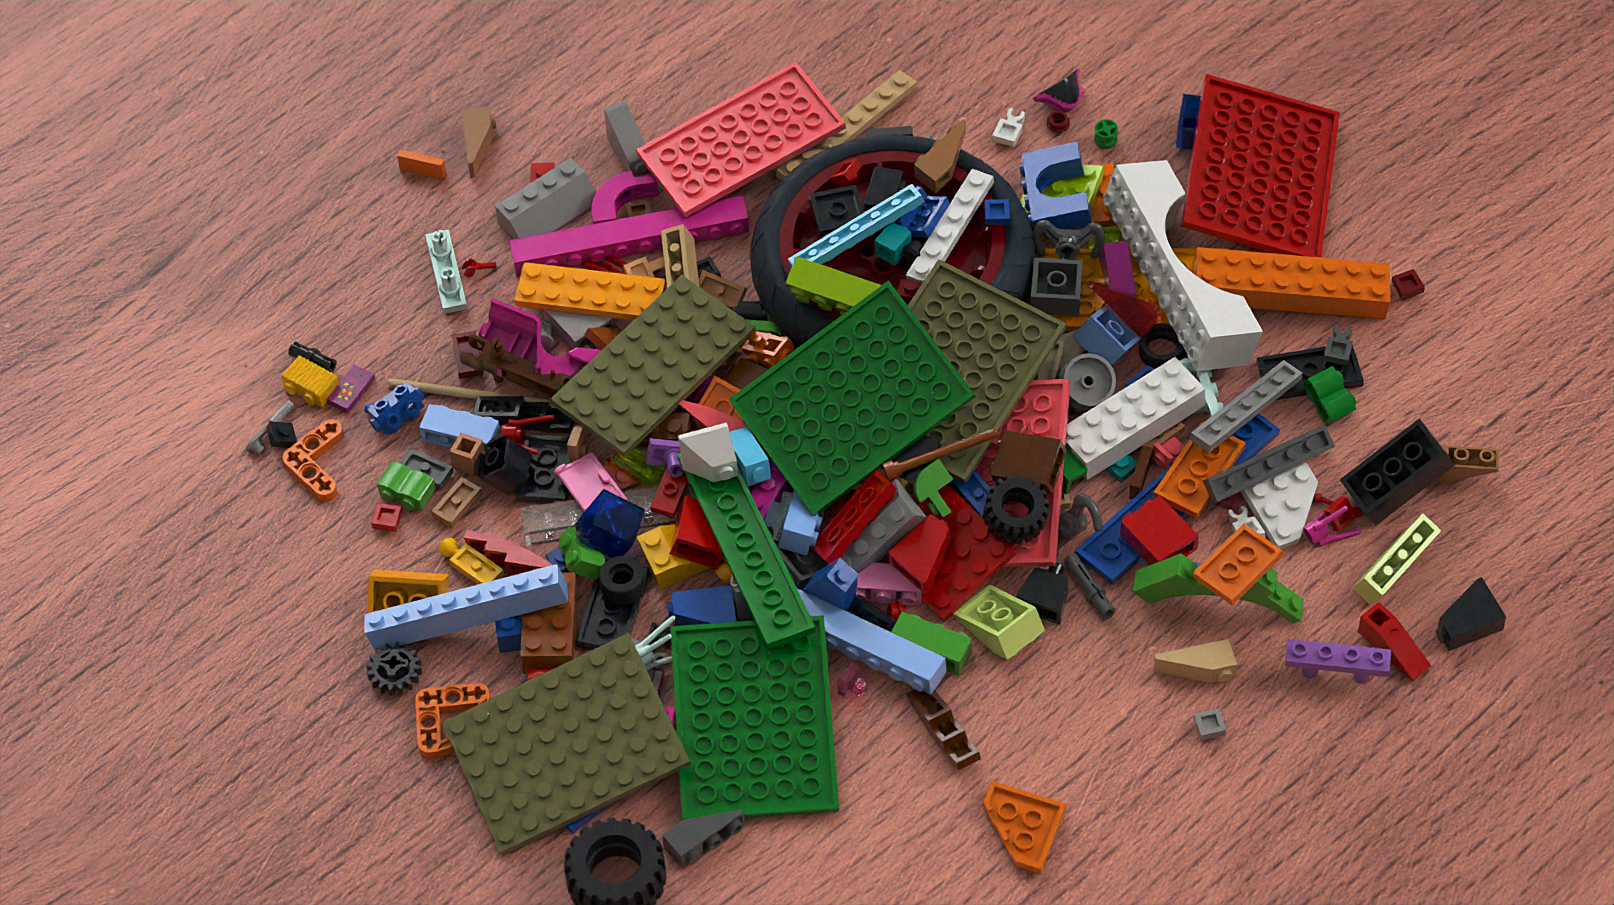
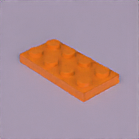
M1231 435L1208 453L1189 440L1153 492V498L1161 496L1171 507L1197 519L1210 501V496L1203 480L1233 467L1245 449L1246 442Z

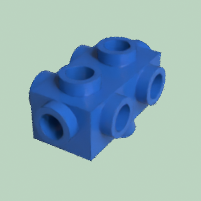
M404 382L384 398L378 400L374 405L366 404L364 411L370 414L371 419L369 422L375 431H382L385 435L395 433L400 429L401 423L407 419H414L420 414L419 410L424 407L421 400L425 396L417 386L413 388L410 384Z

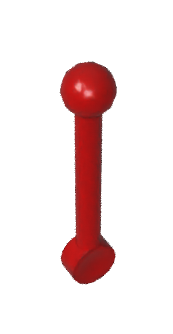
M1319 493L1313 497V501L1316 503L1323 502L1331 505L1334 502L1323 498ZM1359 506L1353 508L1356 517L1363 515V511Z

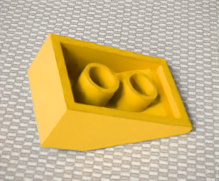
M675 524L660 526L637 536L641 553L650 568L659 590L710 569V567L669 554Z

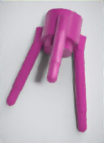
M1347 506L1337 510L1327 518H1325L1326 515L1323 511L1303 527L1309 542L1312 545L1318 542L1320 547L1328 542L1361 534V530L1358 529L1327 537L1326 534L1330 533L1327 524L1348 510Z

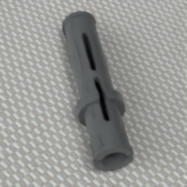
M1076 553L1067 556L1064 560V565L1086 593L1087 601L1095 606L1103 619L1112 617L1116 612V608L1106 597L1104 588L1099 587Z

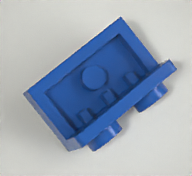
M917 186L916 189L922 195L924 203L913 211H909L899 217L896 221L898 225L906 227L911 232V237L929 238L950 205V202L944 196H927L923 188Z

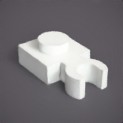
M1010 108L1007 111V120L1000 119L992 135V141L1014 148L1023 131L1022 124L1025 121V112L1022 111L1020 116L1014 117L1013 108Z
M1240 507V515H1236L1232 510H1229L1228 520L1232 523L1233 533L1244 523L1265 538V531L1256 517L1248 518L1246 507Z

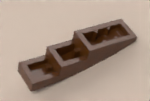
M915 689L906 693L914 710L958 771L981 759L979 751L967 738L964 728L953 717L951 708L935 690L932 694Z

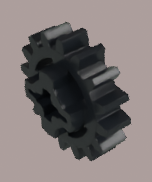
M396 642L394 647L391 648L387 643L385 644V650L376 649L377 656H369L371 663H366L368 680L371 681L373 688L379 687L381 694L389 690L390 696H393L394 692L398 690L402 695L404 688L413 689L412 682H420L418 675L423 673L421 658L417 656L415 649L410 651L407 644L400 648L399 642Z

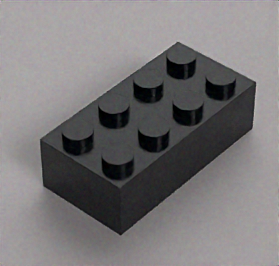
M1419 418L1347 473L1340 481L1363 513L1376 526L1456 464Z

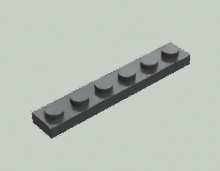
M1324 424L1203 480V483L1212 503H1216L1332 449L1335 445Z

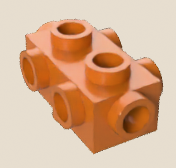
M755 331L741 347L747 356L746 360L757 365L763 364L767 369L772 368L795 350L793 347L794 343L789 338Z

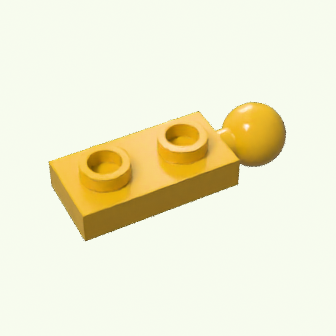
M445 538L439 544L440 553L444 557H451L449 559L450 565L478 585L498 580L504 575L501 567L467 543L461 549H459L458 542L453 538Z

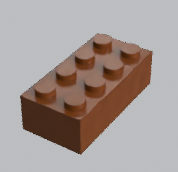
M562 573L567 582V603L523 614L520 653L523 674H527V670L556 668L574 659L578 595L576 573Z

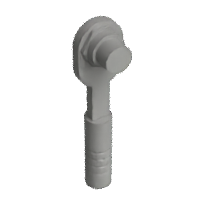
M287 401L268 420V423L270 421L281 422L295 408V405L291 401ZM266 427L249 441L246 446L247 451H253L259 455L265 451L266 447L260 441L267 433Z

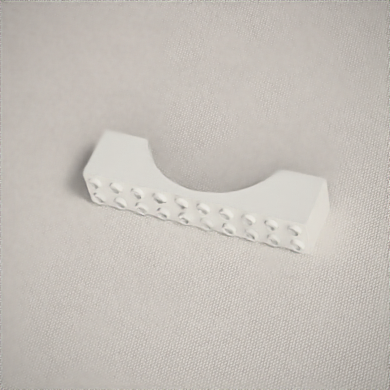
M1168 161L1116 165L1103 196L1104 204L1108 207L1114 222L1118 225L1123 239L1128 241L1133 257L1137 260L1141 272L1145 275L1150 285V289L1156 295L1160 307L1164 310L1169 320V324L1175 330L1179 342L1188 354V359L1192 362L1196 371L1249 365L1263 331L1243 296L1225 292L1198 278L1180 262L1168 243L1165 231L1172 228L1185 196V192Z

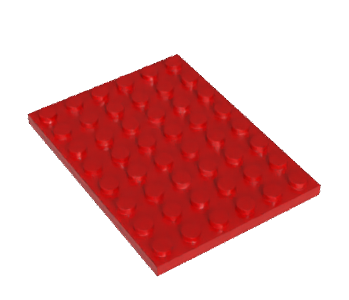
M1206 74L1202 86L1181 227L1275 254L1321 258L1340 112Z

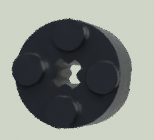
M504 435L493 437L485 445L489 447L485 454L480 452L476 461L475 472L483 481L503 493H508L519 484L524 485L529 479L528 469L532 452Z

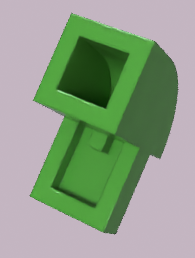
M940 459L935 460L920 471L914 481L913 494L917 504L927 499L929 503L926 506L934 516L938 515L939 518H943L952 511L942 499L938 490L952 481L953 478Z

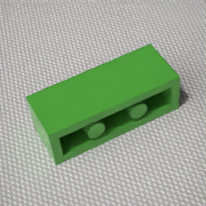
M902 612L891 631L893 634L945 657L947 671L956 675H960L972 653V638L962 632L946 629L939 623L923 620L915 614Z

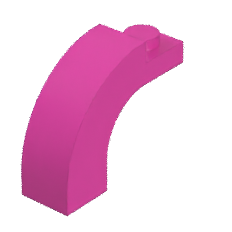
M632 171L620 173L610 178L598 189L593 198L591 208L593 224L617 220L616 216L619 209L627 202L659 196L658 181L653 175L633 178Z

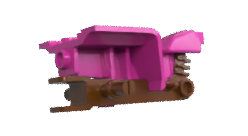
M492 298L488 322L482 324L478 336L474 334L469 336V345L482 352L480 356H475L462 351L460 362L475 370H484L491 373L495 382L497 380L500 383L506 379L552 398L602 350L577 347L569 351L567 356H551L541 345V323L538 317Z

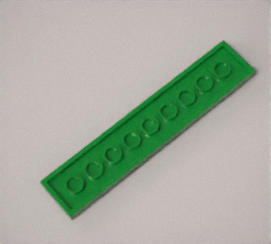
M678 453L677 457L682 465L681 454ZM739 468L738 476L717 482H712L683 470L767 649L769 650L816 633L815 625Z

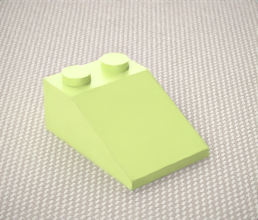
M992 585L987 586L953 613V616L989 650L1007 660L1015 656L1018 651L1030 642H1033L1045 631L1036 607Z

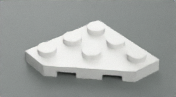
M1305 462L1284 470L1240 492L1270 542L1280 549H1284L1297 544L1300 540L1318 480Z

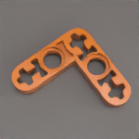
M329 419L321 423L288 448L282 456L285 469L318 500L323 502L331 501L336 497L337 487L333 478L314 461L343 438L342 425L335 419ZM328 430H331V431H335V430H336V432H335L334 434H333L332 432H329V433H328L327 431H328ZM311 442H317L320 444L319 447L314 450L306 448L307 445ZM292 458H293L294 460H297V459H298L299 464H300V467L298 466V464H297L295 461H293V460L290 461V459H292ZM307 471L316 472V475L313 478L308 479L303 477L304 473ZM320 481H321V485H322L324 488H326V489L330 488V490H329V491H326L325 489H324V490H321V486H320V484H319Z

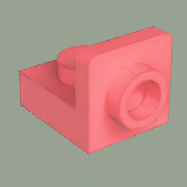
M1175 436L1162 446L1156 442L1153 445L1152 459L1158 467L1166 470L1174 463L1185 446Z

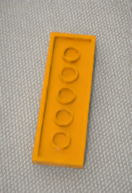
M524 262L514 302L515 306L635 320L665 291L666 279Z

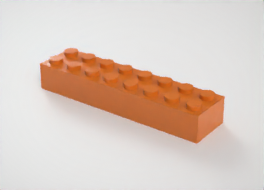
M1197 247L1193 274L1220 290L1243 296L1249 308L1375 319L1386 318L1390 305L1389 263Z

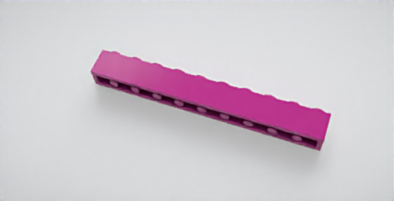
M743 196L717 200L686 218L678 208L509 240L516 277L521 276L524 262L560 267H576L587 259H591V263L592 261L601 262L608 255L622 258L628 255L663 249L661 231L681 224L694 237V243L749 232V221Z

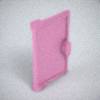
M593 452L566 466L562 464L554 470L555 475L561 479L586 513L591 523L601 520L602 516L629 502Z

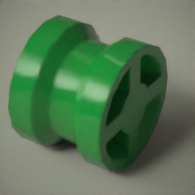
M1104 119L1098 121L1095 125L1094 141L1099 148L1110 149L1117 144L1118 126L1114 121Z

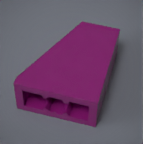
M1128 241L1104 243L1099 252V261L1110 305L1117 304V307L1130 306L1131 302L1135 301L1137 295Z

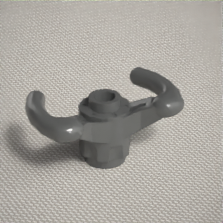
M1041 220L1037 222L1033 230L1035 250L1038 256L1041 257L1046 254L1041 239L1042 233H1045L1056 245L1055 251L1058 257L1064 260H1074L1080 252V247L1093 235L1096 238L1094 248L1090 253L1092 259L1098 258L1104 244L1102 226L1094 222L1089 223L1081 230H1064L1056 228L1048 220Z
M1081 493L1076 495L1073 499L1072 508L1060 515L1058 532L1062 536L1071 537L1086 530L1087 517L1084 514L1085 507L1091 514L1094 530L1100 532L1103 529L1099 509L1087 494Z

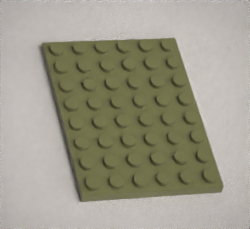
M938 259L908 304V307L976 397L926 435L940 442L941 448L992 428L1000 432L1065 331L1066 323ZM994 439L940 458V461L953 478L966 484Z
M629 633L442 722L502 856L691 765Z

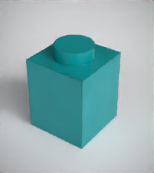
M894 222L888 224L875 239V255L895 266L904 256V246L909 245L911 242V232L906 227L897 225Z

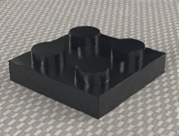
M856 185L809 194L810 204L820 237L830 234L864 213Z

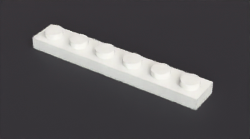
M971 169L920 251V256L915 259L907 272V280L923 283L938 259L943 262L946 261L993 185V176Z

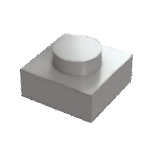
M1219 708L1194 714L1193 719L1201 741L1226 735V728Z

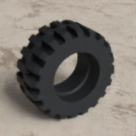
M608 818V821L601 823V820L593 822L591 828L585 826L580 830V837L576 835L570 841L571 847L567 848L565 853L564 872L568 893H570L571 900L575 905H656V898H661L664 892L663 886L666 885L667 878L665 858L660 841L656 840V835L651 830L645 831V825L636 822L634 825L631 823V819L622 818V821H616V818ZM614 856L627 857L640 866L632 878L618 884L603 883L591 875L592 870L599 862Z

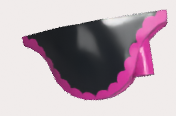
M1079 68L1032 99L1035 102L1048 105L1055 111H1071L1080 102L1081 96L1085 92L1079 84Z

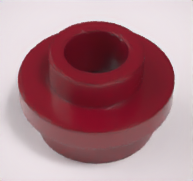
M1054 111L1047 118V127L1054 133L1065 132L1070 126V119L1063 111Z

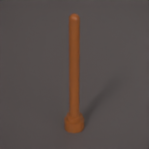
M992 428L900 463L897 461L892 462V460L882 464L886 478L892 482L894 479H898L902 472L998 437L999 432L997 429Z

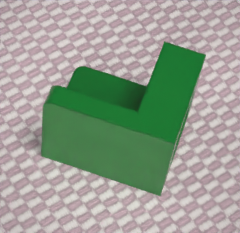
M1071 450L1067 451L1064 457L1062 491L1065 494L1070 492L1072 481L1087 474L1088 471Z

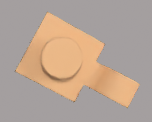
M664 256L649 263L646 257L640 258L624 265V272L628 275L655 278L653 272L665 269Z

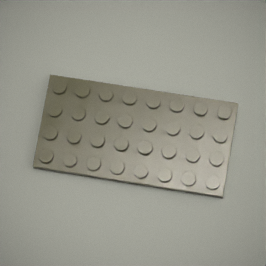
M681 275L550 399L551 405L580 426H583L584 429L625 458L679 406L681 400H685L755 333V326Z

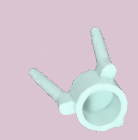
M671 616L647 638L635 646L647 671L656 666L672 662V656L651 661L655 658L652 651L671 639V634L666 635L650 646L647 644L675 620V616Z

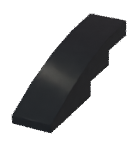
M478 396L473 415L488 416L498 420L501 426L508 424L509 420H522L547 415L555 416L553 420L520 425L521 428L532 431L571 433L575 421L560 410L552 408L549 402H526L523 396Z

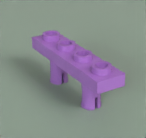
M650 438L645 455L646 464L668 466L670 476H681L683 468L677 457V454L680 453L679 441Z
M1288 639L1285 666L1303 668L1302 673L1306 678L1316 677L1318 670L1354 673V680L1357 683L1364 684L1368 682L1369 675L1389 677L1391 650Z

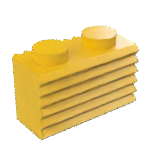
M301 355L281 375L283 387L289 394H298L309 405L314 406L316 404L321 408L325 407L328 403L327 398L339 384L336 374L321 368L308 359L306 360Z

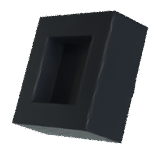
M274 421L268 423L266 428L271 447L290 448L297 442L292 423Z

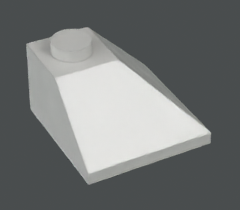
M727 423L678 435L683 470L712 482L728 480L738 476L737 460Z

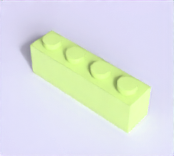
M1422 513L1403 531L1352 588L1371 606L1384 595L1441 530Z

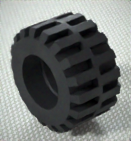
M1018 474L1016 478H1012V475H1008L1005 481L999 479L996 482V486L992 485L983 510V515H985L984 522L985 525H989L988 530L991 534L996 533L995 538L998 540L1004 538L1006 539L1005 543L1008 544L1011 541H1015L1016 545L1021 544L1022 540H1025L1027 543L1032 540L1033 536L1036 538L1040 531L1043 530L1049 512V499H1046L1047 493L1045 489L1040 490V483H1032L1033 478L1027 476V479H1022V475ZM1011 501L1020 502L1028 508L1030 514L1026 517L1015 518L1008 515L1002 505Z

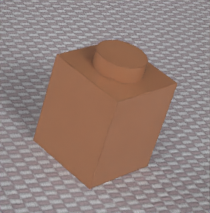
M460 432L450 450L453 468L475 476L477 458L480 452L485 454L483 440Z

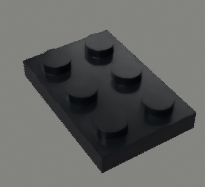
M525 435L524 445L538 450L539 454H532L528 469L529 479L524 485L519 484L517 486L516 501L566 504L568 489L561 479L555 475L554 470L562 464H565V466L570 464L567 448L569 437Z

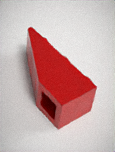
M1380 602L1360 616L1358 633L1375 648L1390 649V662L1412 682L1431 667L1429 661L1399 620Z

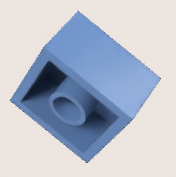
M1107 304L1093 314L1073 335L1077 344L1082 349L1103 357L1111 366L1122 359L1141 339Z

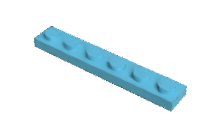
M912 184L788 258L791 266L796 256L821 265L832 260L838 254L852 248L856 243L873 235L876 231L895 222L899 217L923 204L922 195Z

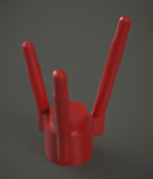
M547 415L522 420H509L508 424L502 426L501 435L510 438L518 444L522 443L525 440L526 434L525 429L521 428L520 425L553 420L555 416ZM519 444L527 450L531 451L532 454H539L538 450Z

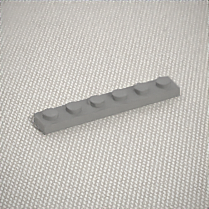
M1283 360L1191 432L1190 440L1208 453L1297 384L1301 380L1303 373Z

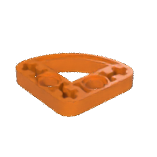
M472 683L425 688L416 694L417 742L419 752L423 757L433 759L455 752L449 738L442 740L440 713L467 711L490 700L489 689L486 685ZM476 693H481V699H476ZM451 694H456L460 697L456 703L446 701V698ZM464 694H467L468 701H465ZM439 696H441L442 704L438 703ZM426 698H430V704L428 705L424 704ZM426 719H433L436 723L433 727L425 728L422 726V722ZM427 736L432 738L433 745L431 749H427Z

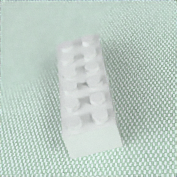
M1174 357L1068 423L1065 448L1067 451L1071 450L1088 469L1087 474L1083 475L1088 480L1204 407L1205 388Z

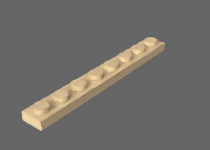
M901 70L896 72L841 117L846 124V129L785 162L776 170V176L783 180L795 167L813 155L827 148L855 139L917 88V81Z

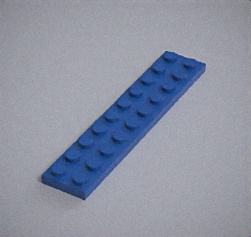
M1257 414L1232 434V436L1246 442L1245 449L1233 466L1256 456L1279 435L1280 429L1261 414ZM1172 464L1108 520L1100 532H1095L1075 550V553L1083 563L1111 585L1141 558L1120 535L1121 520L1126 514L1134 513L1140 509L1146 501L1155 499L1153 498V492ZM1173 508L1183 520L1189 516Z

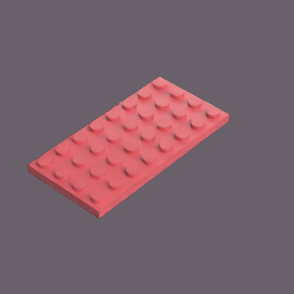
M794 62L636 149L637 156L686 218L846 129V124L800 66Z
M1068 379L1032 380L1001 428L998 437L994 439L975 469L990 488L992 485L996 486L989 472L992 461H995L997 443L1002 438L1004 430L1060 439L1065 446L1070 395V381ZM1064 460L1053 495L1047 494L1046 499H1049V512L1043 530L1040 531L1036 538L1033 536L1030 542L1026 543L1025 540H1022L1021 544L1016 545L1015 541H1011L1010 545L1016 549L1017 554L1003 567L1056 565ZM962 496V499H963L967 504H969V503L967 502V500ZM1011 501L1004 504V511L1012 517L1022 518L1030 514L1028 508L1020 502Z

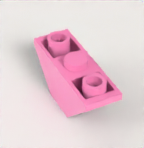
M872 563L858 573L856 596L859 595L869 602H878L880 604L895 603L896 601H900L901 604L906 606L922 604V592L890 564Z

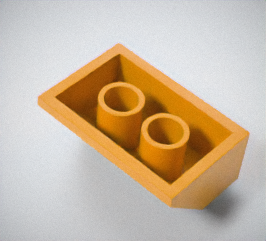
M374 569L369 575L368 613L448 593L449 574Z

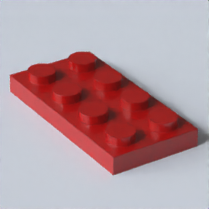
M875 469L820 533L815 546L812 548L829 564L839 558L842 559L845 555V550L851 543L859 539L865 526L875 520L878 511L884 504L892 500L894 492L898 488Z

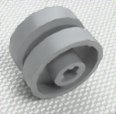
M1092 353L1078 355L1064 365L1057 376V379H1068L1070 381L1068 408L1079 413L1088 412L1110 398L1116 385L1115 372L1110 363L1103 357Z

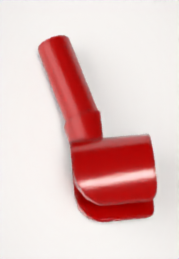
M468 258L461 269H466L463 273L464 276L472 277L476 270L496 268L497 265L496 262L477 263L476 260Z

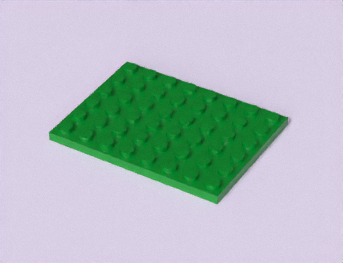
M888 280L731 397L729 401L812 515L816 516L867 479L875 469L879 470L883 463L891 461L976 396Z
M824 615L810 616L815 625L816 633L769 650L754 620L670 627L677 735L691 763L690 766L679 771L682 820L736 810L744 812V819L839 812Z

